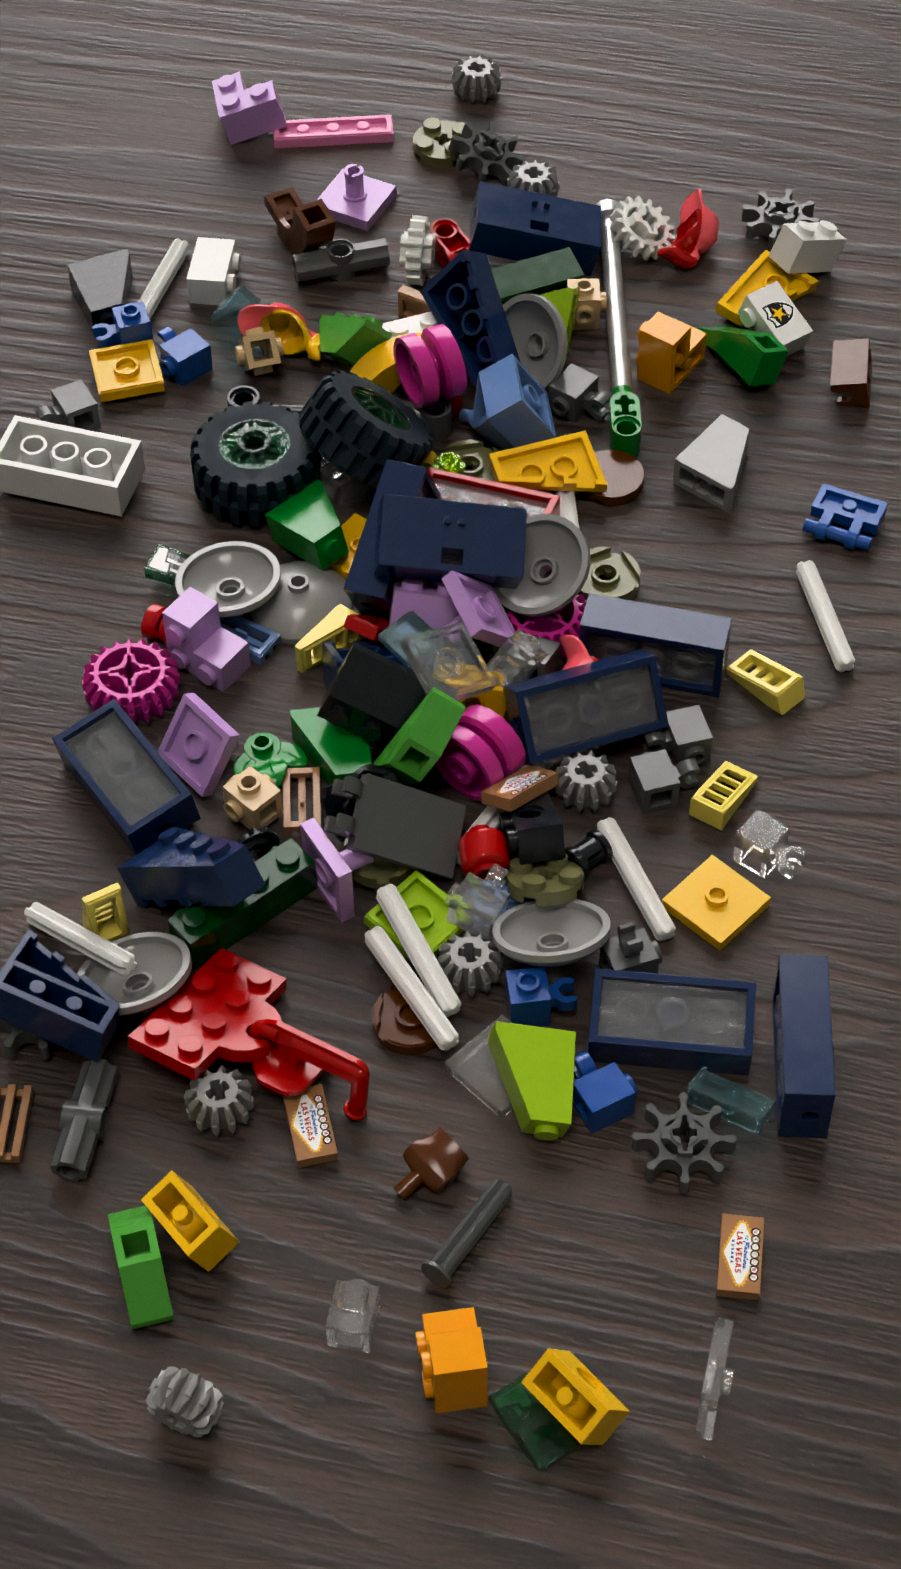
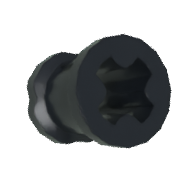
M591 829L587 832L586 838L574 847L567 846L565 848V853L568 854V861L579 865L584 872V876L587 875L590 867L600 860L607 861L613 855L609 841L596 829Z

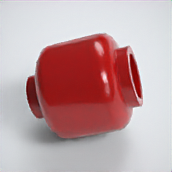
M476 825L460 838L457 846L462 872L466 877L479 884L494 883L502 878L509 868L510 857L506 837L500 830L487 825Z

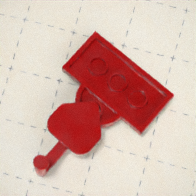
M223 948L195 972L173 997L159 1006L128 1036L129 1049L194 1081L217 1058L231 1062H251L256 1081L260 1085L280 1095L296 1096L305 1092L324 1071H327L351 1083L350 1098L343 1106L345 1115L357 1121L362 1120L367 1114L366 1106L370 1071L367 1065L359 1058L282 1022L281 1016L272 1004L286 991L287 978Z

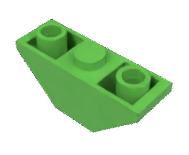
M338 312L334 316L322 314L319 320L320 351L346 366L353 367L367 352L384 341L389 340L392 333L382 328L383 322L368 315L362 318L355 314H350L348 317Z
M433 687L373 764L395 769L399 782L402 785L421 782L441 757L466 706Z
M145 1205L108 1214L132 1330L174 1320L151 1211Z

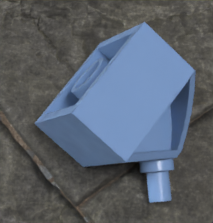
M513 354L508 355L478 373L474 408L472 410L461 409L459 412L460 421L469 423L480 436L504 450L556 438L547 391Z

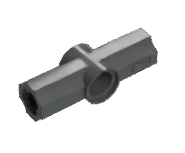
M385 238L355 244L346 239H335L328 243L326 249L293 255L292 265L297 282L324 277L344 282L352 279L356 271L390 265V255Z
M100 1058L98 1062L93 1060L83 1062L72 1098H67L64 1102L60 1117L61 1134L50 1165L52 1173L60 1176L63 1180L78 1182L80 1179L87 1178L98 1140H103L106 1136L110 1119L109 1103L118 1077L117 1066L110 1064L106 1059Z

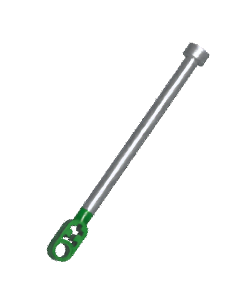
M605 199L595 205L601 206V255L604 292H606L607 298L606 318L613 394L610 398L608 424L610 449L624 451L637 457L640 453L642 432L640 400L632 393L620 243L614 239L617 232L609 228L613 223L609 220V217L619 202Z

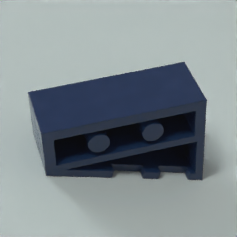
M28 929L0 971V1019L98 1062L115 1035L120 1004L87 976L76 974L65 964V958L57 951L51 953L37 941L38 935Z

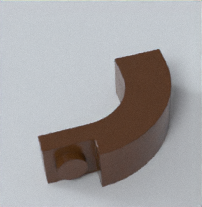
M293 186L264 196V204L278 226L277 235L292 253H305L326 246L333 240L336 221L322 198L303 204Z

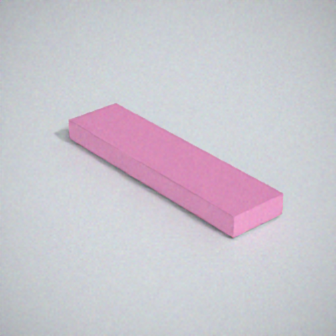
M392 115L286 120V127L273 131L274 149L394 142Z

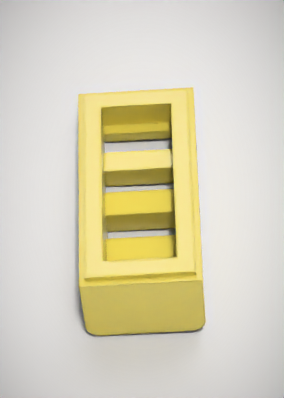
M339 604L295 645L297 670L305 673L323 662V642H336V648H349L353 645L354 641L361 640L363 638L362 635L343 627L348 615L358 613Z
M752 649L726 668L727 675L769 708L781 715L787 713L805 698L803 676ZM753 666H756V667H757V668H755L752 672H750V673L747 672V671L750 670Z
M725 761L691 798L689 815L722 831L758 781V776ZM727 775H730V776H732V777H734V778H737V779H739V780H741V781H743V782L740 783V782H738V781H736V780H734V779L728 777ZM724 782V783H726V784H728V785H730V786L736 788V790H733V789H731V788H728V787L722 785L721 783ZM717 790L729 797L727 798L721 794L716 793L715 791ZM710 798L722 803V805L710 801Z
M118 882L82 898L83 927L110 942L130 933L122 890Z

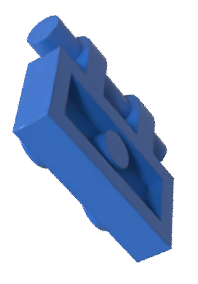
M823 483L811 506L810 513L811 516L820 518V520L816 521L806 518L803 531L814 534L815 539L822 541L831 539L844 543V547L855 550L857 547L869 551L873 538L861 533L863 531L876 535L887 512L888 503ZM834 522L850 528L849 530H845L836 526H832V523Z

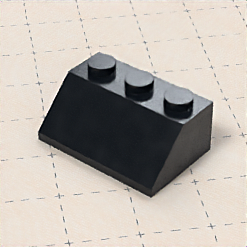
M354 642L329 684L317 716L362 737L368 742L386 748L433 687L452 698L454 697L455 690Z

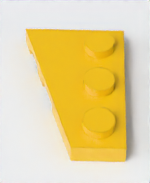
M765 250L717 302L715 312L743 327L744 325L737 312L746 295L778 281L791 301H794L816 290L819 280L807 273L788 274L769 257L770 252Z
M586 430L489 454V465L496 482L531 490L607 492L608 484Z

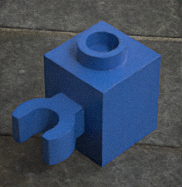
M143 301L111 308L114 322L112 325L100 323L92 326L94 338L97 339L98 349L113 346L114 343L122 345L153 339L151 321Z
M170 327L157 332V335L164 341L159 344L161 354L159 364L166 377H171L182 387L213 370L210 344L193 329L190 328L179 335H176Z
M545 967L506 971L505 999L509 1023L537 1027L550 1026L551 1007H556L562 1011L576 1009L577 995H562L564 992L574 991V979L563 977L556 980L554 984L548 985Z
M587 1051L576 1055L574 1061L576 1066L574 1067V1077L576 1080L573 1082L572 1105L590 1133L597 1132L634 1114L637 1088L631 1076L627 1073L623 1075L615 1062L597 1070L593 1059Z

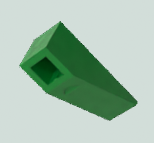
M726 326L697 328L707 333L706 345L724 359V363L732 367L742 377L744 383L753 387L776 383L789 350L770 332Z

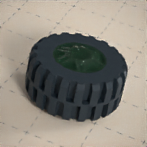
M338 370L326 374L301 410L299 416V428L302 430V435L310 441L309 445L314 450H317L322 458L334 464L336 469L342 473L352 476V479L360 483L364 482L374 489L378 487L387 459L421 466L433 447V437L430 429L426 428V423L416 415V412L411 407H407L401 399L387 392V389L382 386H377L371 380L365 377H358L357 374L351 372L346 373L345 371Z
M262 401L261 404L244 402L243 406L239 407L232 405L226 407L223 413L219 414L216 412L210 416L208 423L204 422L200 426L191 442L190 458L194 489L197 498L201 501V505L208 512H213L216 518L224 522L230 520V523L235 526L242 527L243 524H247L251 528H261L260 525L268 524L265 517L266 513L287 501L293 495H297L317 479L322 482L321 456L317 450H314L309 445L310 441L302 435V430L299 428L300 414L296 411L291 413V409L286 406L279 405L276 407L271 402Z

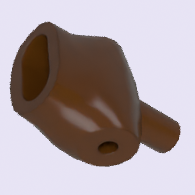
M440 1127L432 1134L416 1140L405 1150L403 1158L411 1172L393 1189L403 1200L409 1197L422 1184L439 1194L453 1183L462 1167L469 1160V1157Z

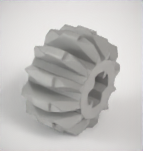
M481 55L478 58L468 56L467 60H458V65L453 67L452 72L455 95L461 96L462 101L469 99L472 103L479 100L485 103L487 98L494 99L496 93L500 92L502 85L499 64L493 63L492 58L482 59Z
M536 160L533 163L523 161L522 165L513 166V170L509 173V178L507 179V187L556 197L559 191L556 168L549 167L548 162L540 164Z
M592 749L587 755H581L577 751L574 753L573 758L563 756L560 766L556 767L559 784L555 787L557 798L563 799L565 808L576 805L579 814L584 807H589L595 813L598 805L608 806L611 796H614L617 790L614 765L608 764L606 755L594 757Z
M467 929L464 937L461 938L452 933L449 943H441L437 960L457 995L466 990L470 997L473 998L478 989L488 994L491 984H498L501 978V968H503V956H501L493 941H487V936L484 932L474 937Z
M221 1064L217 1073H211L206 1069L202 1073L203 1079L197 1078L195 1081L191 1079L190 1089L186 1090L184 1094L185 1105H187L186 1113L190 1122H196L197 1128L201 1133L212 1127V1133L216 1137L221 1132V1129L227 1128L234 1134L236 1130L235 1123L247 1124L249 1119L248 1112L253 1111L254 1098L251 1096L252 1088L248 1079L242 1080L238 1069L226 1074V1069Z
M168 1367L166 1370H161L159 1376L154 1378L145 1400L149 1413L156 1416L158 1422L166 1424L170 1430L174 1429L184 1436L190 1434L193 1437H202L204 1434H209L212 1426L216 1425L224 1405L222 1393L213 1387L211 1381L204 1380L200 1377V1374H193L186 1368L180 1370L176 1367Z

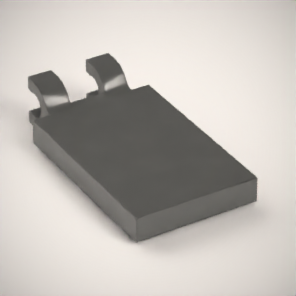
M369 773L361 775V779L349 775L345 776L344 780L334 779L331 794L354 800L356 803L353 817L343 813H338L337 817L326 816L324 832L349 838L347 850L414 871L417 870L418 872L443 880L453 879L458 854L457 845L461 838L466 805Z

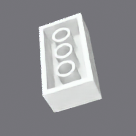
M14 415L0 440V492L122 517L145 471L140 440Z

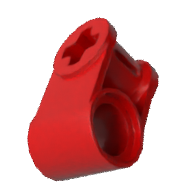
M438 219L432 223L431 234H436L435 259L442 268H445L462 250H469V239L453 220Z

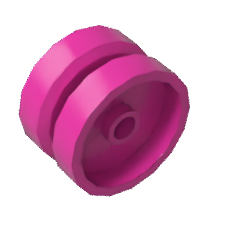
M437 324L423 329L421 336H418L416 333H410L395 339L393 355L396 370L407 397L416 408H424L437 403L440 395L444 399H450L465 393L467 389V375L463 357L453 334L444 324Z
M477 704L468 706L465 709L435 766L443 778L459 793L472 800L482 801L481 791L520 770L525 764L526 753L520 738L506 720L490 708Z

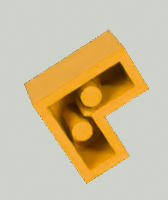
M657 312L648 322H643L638 330L637 379L668 394L705 358L707 333L675 318L673 319Z
M474 1307L422 1314L423 1331L415 1332L418 1358H421L423 1372H421L424 1397L425 1399L433 1398L435 1414L488 1406V1367L481 1327H477Z

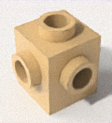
M567 279V287H580L573 330L600 329V311H606L607 298L606 292H600L599 279Z
M264 327L245 330L246 336L238 339L239 345L235 346L238 365H244L245 372L253 370L254 376L272 373V366L280 364V357L284 356L280 337L276 338L274 330L265 332ZM255 346L260 347L263 351V355L259 359L253 357L252 348Z
M251 765L240 774L233 775L223 786L225 802L223 807L226 814L234 822L240 821L249 830L253 827L258 830L261 827L268 826L283 814L281 790L277 788L270 776L260 774Z

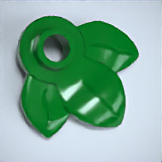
M259 732L246 740L244 744L245 752L235 761L233 771L234 775L240 774L251 765L260 774L270 776L277 788H280L288 768L308 767L305 752L298 745L280 742L278 737L272 733Z

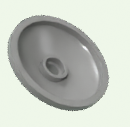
M520 294L509 299L503 305L520 362L546 390L554 380L558 379L566 361L568 341L565 324L557 308L548 299L537 294Z
M537 514L527 517L523 580L516 589L493 587L500 603L510 611L527 617L545 616L569 604L583 588L590 570L591 554L584 534L574 523L559 515ZM552 570V573L547 578H544L545 573Z
M244 541L221 542L202 548L188 557L177 571L175 587L178 597L189 587H192L218 602L220 618L235 617L259 608L275 594L281 582V570L275 555L258 544Z
M295 561L280 565L281 582L277 591L262 606L248 614L251 621L280 634L282 643L297 644L337 605L342 604L352 610V601L344 591L346 580L338 572L330 567L322 571L307 561Z
M579 899L557 906H536L535 900L522 903L500 915L492 928L493 942L498 950L515 961L538 967H560L587 958L606 943L611 933V923L608 914L597 905Z
M142 932L112 941L115 945L135 956L134 961L137 962V967L135 970H131L128 975L123 976L90 957L83 963L77 973L79 976L83 974L120 1004L119 1016H129L151 1010L173 997L190 975L192 957L188 946L179 937L163 932Z

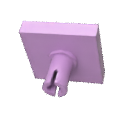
M350 164L339 172L318 199L322 198L335 221L369 231L397 196L396 186L364 176V169L360 165L357 173V164Z
M453 570L442 578L459 613L455 619L441 628L442 633L445 634L444 637L450 644L457 646L469 634L472 638L509 651L521 643L491 585Z
M184 693L158 749V753L201 797L212 796L232 753L237 747L240 734L195 693Z
M315 818L301 823L302 849L315 861L317 889L341 923L355 917L352 871L366 864L373 863L374 858L347 849L338 852Z

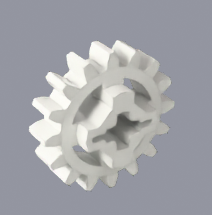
M630 196L624 201H620L609 217V220L613 222L609 227L610 230L617 232V235L614 237L615 241L622 240L624 243L623 250L630 248L634 257L640 253L646 261L650 256L657 260L660 257L657 256L658 250L671 246V243L675 240V236L671 233L675 228L667 224L670 217L662 216L660 213L662 208L660 206L655 209L652 207V200L649 199L646 203H643L640 196H637L634 201Z
M412 215L410 228L401 235L399 266L405 268L406 284L423 286L425 273L434 267L436 234L429 232L430 222L428 216Z

